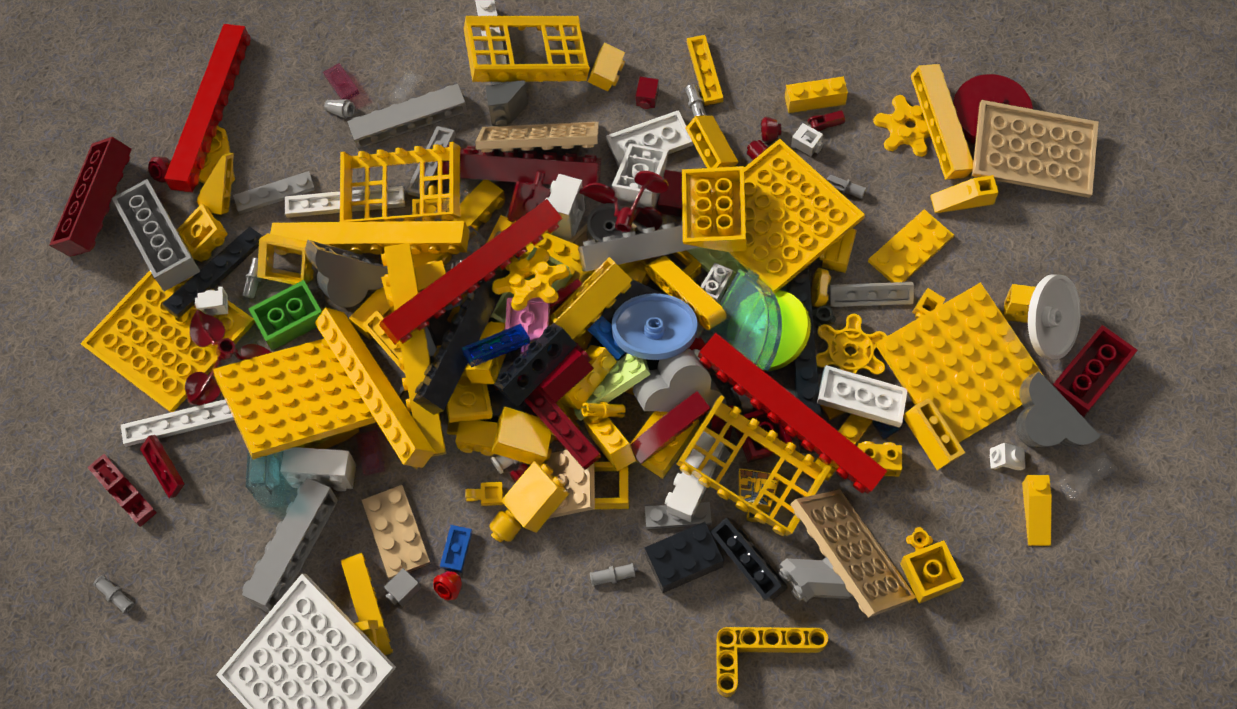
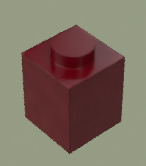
M639 77L636 106H640L642 109L655 108L659 91V79Z

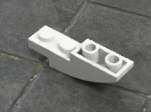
M714 263L701 285V288L718 304L730 281L733 270ZM698 322L696 338H699L704 329Z

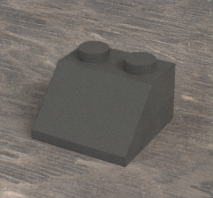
M524 80L486 86L492 126H505L512 123L528 105Z

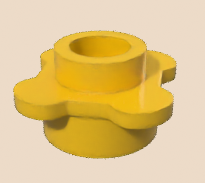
M917 527L912 535L907 536L906 542L912 545L915 551H918L927 545H931L933 539L923 528Z

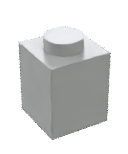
M404 568L384 586L388 593L386 595L388 600L394 605L398 602L402 607L421 589L419 583Z

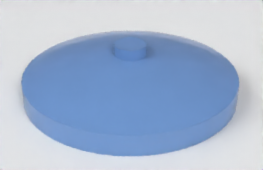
M644 294L629 299L616 310L612 319V334L617 345L632 356L648 360L667 359L681 354L692 345L697 335V318L692 308L681 299L666 294Z

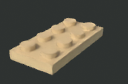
M403 485L362 500L389 580L396 576L403 568L407 572H411L431 564Z

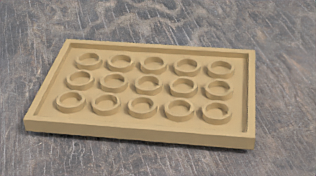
M982 100L979 106L972 176L984 177L994 175L995 181L1090 198L1093 193L1098 121Z
M599 122L482 127L475 141L476 150L481 149V152H492L493 149L500 148L501 151H513V148H521V150L528 151L533 150V147L549 150L553 149L554 146L570 149L574 148V145L591 148L594 147V144H598Z
M841 490L798 498L790 504L794 509L795 515L806 526L808 534L817 542L821 553L828 558L834 572L841 577L847 591L854 596L859 603L860 610L868 618L908 604L916 598Z

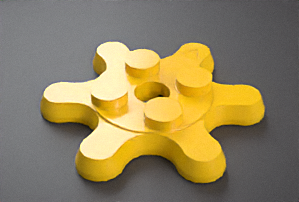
M897 95L892 100L895 108L893 114L879 113L874 117L873 122L876 126L887 128L890 131V137L884 142L886 150L895 151L900 145L907 144L912 147L913 153L916 156L923 157L928 152L925 140L931 136L921 106H910L903 95ZM911 121L916 125L913 128H909L905 123Z
M540 248L536 250L530 260H518L515 256L510 259L512 263L505 268L510 274L505 278L495 280L492 290L495 294L513 293L514 297L511 306L516 311L525 309L528 301L536 297L543 299L546 303H554L558 300V293L552 288V284L556 280L567 278L570 271L564 264L549 266L547 262L550 259V254L546 249ZM532 274H533L534 277H535V278H532V279H530V280H525V279H527L528 277H531Z
M850 314L847 317L846 327L842 330H835L827 324L821 325L818 328V336L828 343V349L816 355L817 366L825 368L826 365H834L841 370L855 374L861 369L868 370L874 375L882 374L885 365L874 356V350L877 348L875 344L887 337V335L882 331H877L873 334L864 333L861 329L862 319L857 314ZM846 347H854L856 353L849 356L845 351Z

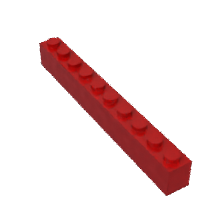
M223 24L164 178L170 190L193 193L195 186L199 183V175L201 169L205 166L207 153L211 150L212 139L217 134V126L219 121L222 120L224 107L228 104L230 91L234 88V80L236 75L239 74L241 61L244 60L246 48L250 45L251 37L245 26Z
M546 199L385 317L379 326L394 345L399 342L404 344L413 337L411 333L416 329L420 332L430 324L428 320L432 317L437 319L446 312L445 308L448 305L455 306L463 300V294L466 292L471 294L480 287L478 283L483 279L487 282L496 275L494 271L499 267L502 270L512 263L510 259L514 256L521 257L528 251L526 247L530 244L535 246L544 239L542 235L546 232L551 234L560 227L558 223L563 218L549 200Z
M717 333L711 337L699 352V362L707 369L711 367L716 371V376L725 383L728 381L734 386L733 390L741 396H747L751 400L750 403L756 409H763L768 413L767 417L776 424L779 422L785 427L784 431L793 438L795 436L799 438L804 448L809 451H815L820 455L818 458L824 464H831L837 469L836 473L843 479L848 478L854 483L853 487L859 492L870 493L887 473V470Z

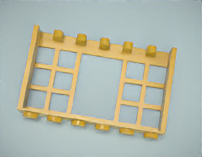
M579 16L465 17L464 35L472 82H515L522 80L525 82L587 81L590 67L583 42ZM471 27H480L482 31H486L487 36H473ZM490 27H499L501 31H504L505 36H491ZM508 27H518L520 31L525 30L526 27H537L538 31H542L548 64H515ZM546 27H555L557 31H560V36H547ZM563 27H572L573 36H565ZM474 41H488L489 50H475ZM492 41H506L507 50H494ZM548 41H562L563 50H550ZM566 41H574L576 50H568ZM476 55H490L492 64H478ZM495 55H508L510 64H496ZM551 55H565L566 64H553ZM569 55H577L579 64H571Z
M449 142V147L447 148L435 144L433 149L415 146L413 151L396 148L395 152L391 153L379 149L377 154L359 151L357 156L340 152V222L434 221L440 219L441 221H454V218H461V147L455 142ZM443 161H449V175H443ZM438 162V176L425 177V163ZM420 163V214L387 217V166ZM383 166L382 180L370 181V167ZM365 168V182L352 183L353 169ZM449 179V193L443 194V180ZM438 180V194L425 195V181ZM382 185V199L370 200V186ZM365 186V200L352 201V187ZM443 198H449V212H443ZM438 199V213L425 214V200ZM382 203V217L370 218V204ZM365 205V218L352 219V206Z
M720 395L676 464L680 466L679 469L686 475L691 476L692 474L697 477L701 485L707 488L711 486L717 490V494L721 498L734 501L738 509L744 512L748 510L754 514V519L758 522L771 525L775 533L781 536H788L793 533L800 519L794 515L789 525L785 527L776 521L774 517L781 506L795 514L792 506L784 502L790 490L793 489L804 497L815 495L832 467L827 465L822 468L813 462L815 458L812 455H802L795 450V444L791 442L785 444L776 438L778 434L775 431H765L758 426L760 423L754 418L748 420L740 414L741 410L738 407L734 406L731 409L722 403L724 397ZM714 414L727 422L719 435L706 427ZM730 425L744 433L737 446L723 438ZM703 431L716 439L708 452L696 445ZM748 436L780 457L753 504L748 503L719 484ZM720 442L733 450L726 463L712 455ZM692 449L705 456L698 469L685 462ZM709 459L723 467L716 480L702 473ZM784 460L798 468L791 481L777 473ZM801 472L815 479L808 493L795 485ZM774 477L787 485L780 499L767 491ZM763 495L777 503L770 516L756 508Z

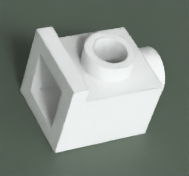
M802 123L792 137L791 147L797 148L809 156H812L814 152L818 154L823 147V134Z
M218 287V291L207 290L204 293H198V297L195 298L196 309L211 316L228 314V295L224 288Z

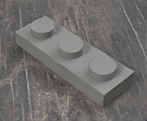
M710 502L699 504L691 522L667 513V505L645 506L646 529L688 527L702 522H706L707 525L712 523Z

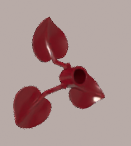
M638 172L635 175L634 181L642 187L632 208L624 207L620 211L618 198L614 197L615 191L609 186L601 183H591L580 189L579 194L603 204H615L614 216L617 217L615 228L621 232H630L634 220L648 228L655 227L656 231L662 225L663 215L652 207L642 208L636 206L645 189L653 193H664L668 190L669 184L666 179L654 172Z
M197 310L192 317L190 323L191 340L202 348L210 344L217 346L216 354L218 358L213 369L218 368L222 359H230L233 354L238 360L244 361L272 353L263 346L247 344L241 348L240 356L238 350L235 349L233 340L223 338L225 327L219 319L200 310ZM213 369L209 376L204 372H195L187 378L185 392L191 405L201 406L208 404L219 396L221 390L217 381L212 379L214 377Z

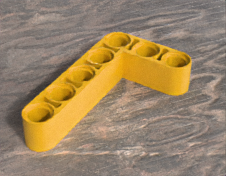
M725 627L720 629L716 639L717 691L724 697H731L735 694L738 685L737 652L818 653L825 649L828 643V634L821 628ZM728 635L733 641L730 644H724L720 639ZM748 635L752 636L755 639V643L751 645L746 644L743 638ZM774 636L777 638L778 643L771 645L767 643L766 637ZM797 636L801 643L793 645L789 642L788 638ZM819 636L823 640V644L815 645L811 638ZM723 658H730L733 661V665L724 667L721 664V660ZM724 680H729L733 683V688L725 690L722 688L721 683Z

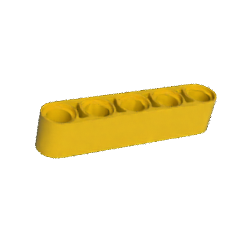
M662 255L645 266L648 276L664 292L681 299L692 308L697 322L703 328L710 330L726 320L727 315L722 306L668 257Z
M363 553L342 559L341 564L359 622L377 620L379 628L376 630L378 649L385 656L393 653V649H391L389 644L390 639L387 629L383 624L384 619L381 609L377 604V596L370 582L372 580L368 567L365 565L364 561L366 560Z

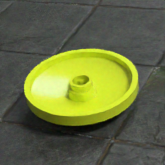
M768 290L758 293L749 298L736 312L730 327V343L763 371L783 368L801 354L808 342L811 330L808 311L799 299L788 292L779 290L773 295Z

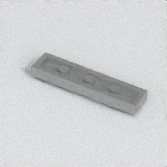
M437 126L426 149H433L435 144L448 147L449 142H453L456 136L455 130ZM437 162L425 163V177L437 176ZM420 163L406 189L409 195L420 197ZM425 181V195H428V188L430 185H433L434 181Z
M307 171L235 194L233 197L238 213L242 214L283 201L285 196L302 195L314 191L315 188L310 172Z
M913 282L830 285V307L913 304L914 299Z

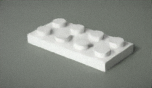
M679 110L606 135L607 143L618 167L622 163L629 144L667 150L668 154L693 146V141L685 129L686 125Z
M826 365L822 375L817 404L900 427L903 422L907 389Z

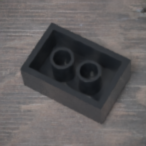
M706 522L644 547L645 556L662 593L723 568L724 560Z

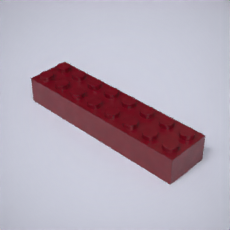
M467 146V148H461L460 178L534 183L536 171L545 173L542 184H552L553 180L556 181L558 174L582 180V186L585 187L591 183H600L602 158H597L595 154H585V157H578L577 153L557 155L555 151H546L545 154H538L537 150H528L522 153L518 152V149H513V151L493 149L492 152H481L479 149L476 150V146ZM443 161V175H449V161Z

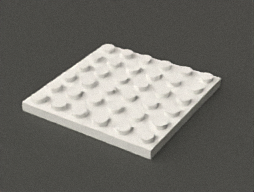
M301 574L217 673V676L247 709H361L396 667L307 574Z

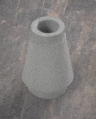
M348 99L326 100L324 109L346 119L353 116L355 105Z

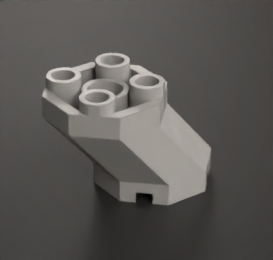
M827 557L823 560L786 559L779 565L780 572H778V575L785 584L789 583L792 586L793 590L791 592L799 602L801 600L807 602L813 597L849 599L853 596L847 591L841 577L834 572L833 566Z

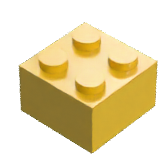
M944 540L905 555L900 562L919 604L958 589L964 582Z

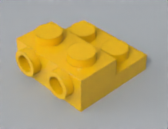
M203 204L177 229L192 257L200 262L208 260L211 257V252L216 247L221 246L225 241L224 238L228 235L221 222L216 220L208 207Z

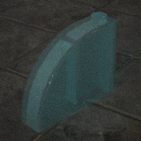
M739 269L720 302L727 318L710 330L717 333L756 366L768 371L777 354L781 339L782 316L780 306L773 291L758 279L759 274L752 270L745 272Z
M284 450L254 460L248 451L245 487L262 508L284 507L285 477L280 472Z

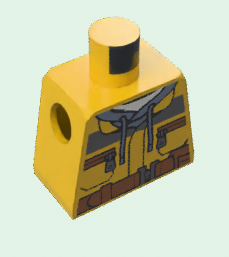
M739 469V497L753 504L771 473ZM774 477L767 491L775 495L779 480ZM763 495L756 508L762 512L770 513L773 500ZM748 511L747 520L758 522L754 519L755 515Z

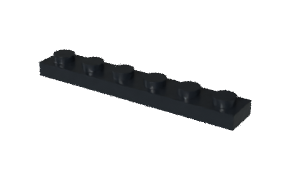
M249 226L206 264L199 273L195 274L162 303L163 308L179 319L195 305V298L198 297V293H204L207 290L213 289L259 247V239L263 236Z

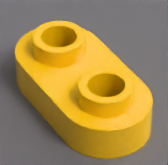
M818 268L815 271L811 286V303L813 307L817 308L826 305L829 298L827 289L831 276L828 270Z

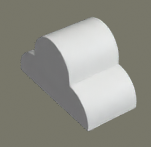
M629 144L612 184V189L615 191L614 197L618 198L619 206L632 208L642 187L634 181L635 175L638 172L651 171L662 178L664 177L668 157L667 150ZM645 189L636 207H652L657 210L660 193H653Z

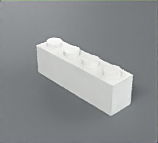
M703 431L696 445L708 452L716 439ZM720 442L712 455L720 459L725 445ZM693 449L685 462L698 469L705 456ZM709 459L702 473L711 478L717 464ZM683 472L682 474L678 473L673 483L676 487L673 493H668L665 500L667 513L691 522L707 487L701 485L698 482L699 479L692 474L689 476Z

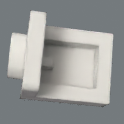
M1007 443L991 448V468L1025 469L1024 448Z

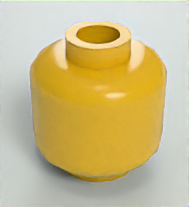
M508 509L506 511H499L489 524V528L493 532L491 536L500 543L503 540L511 542L522 527Z

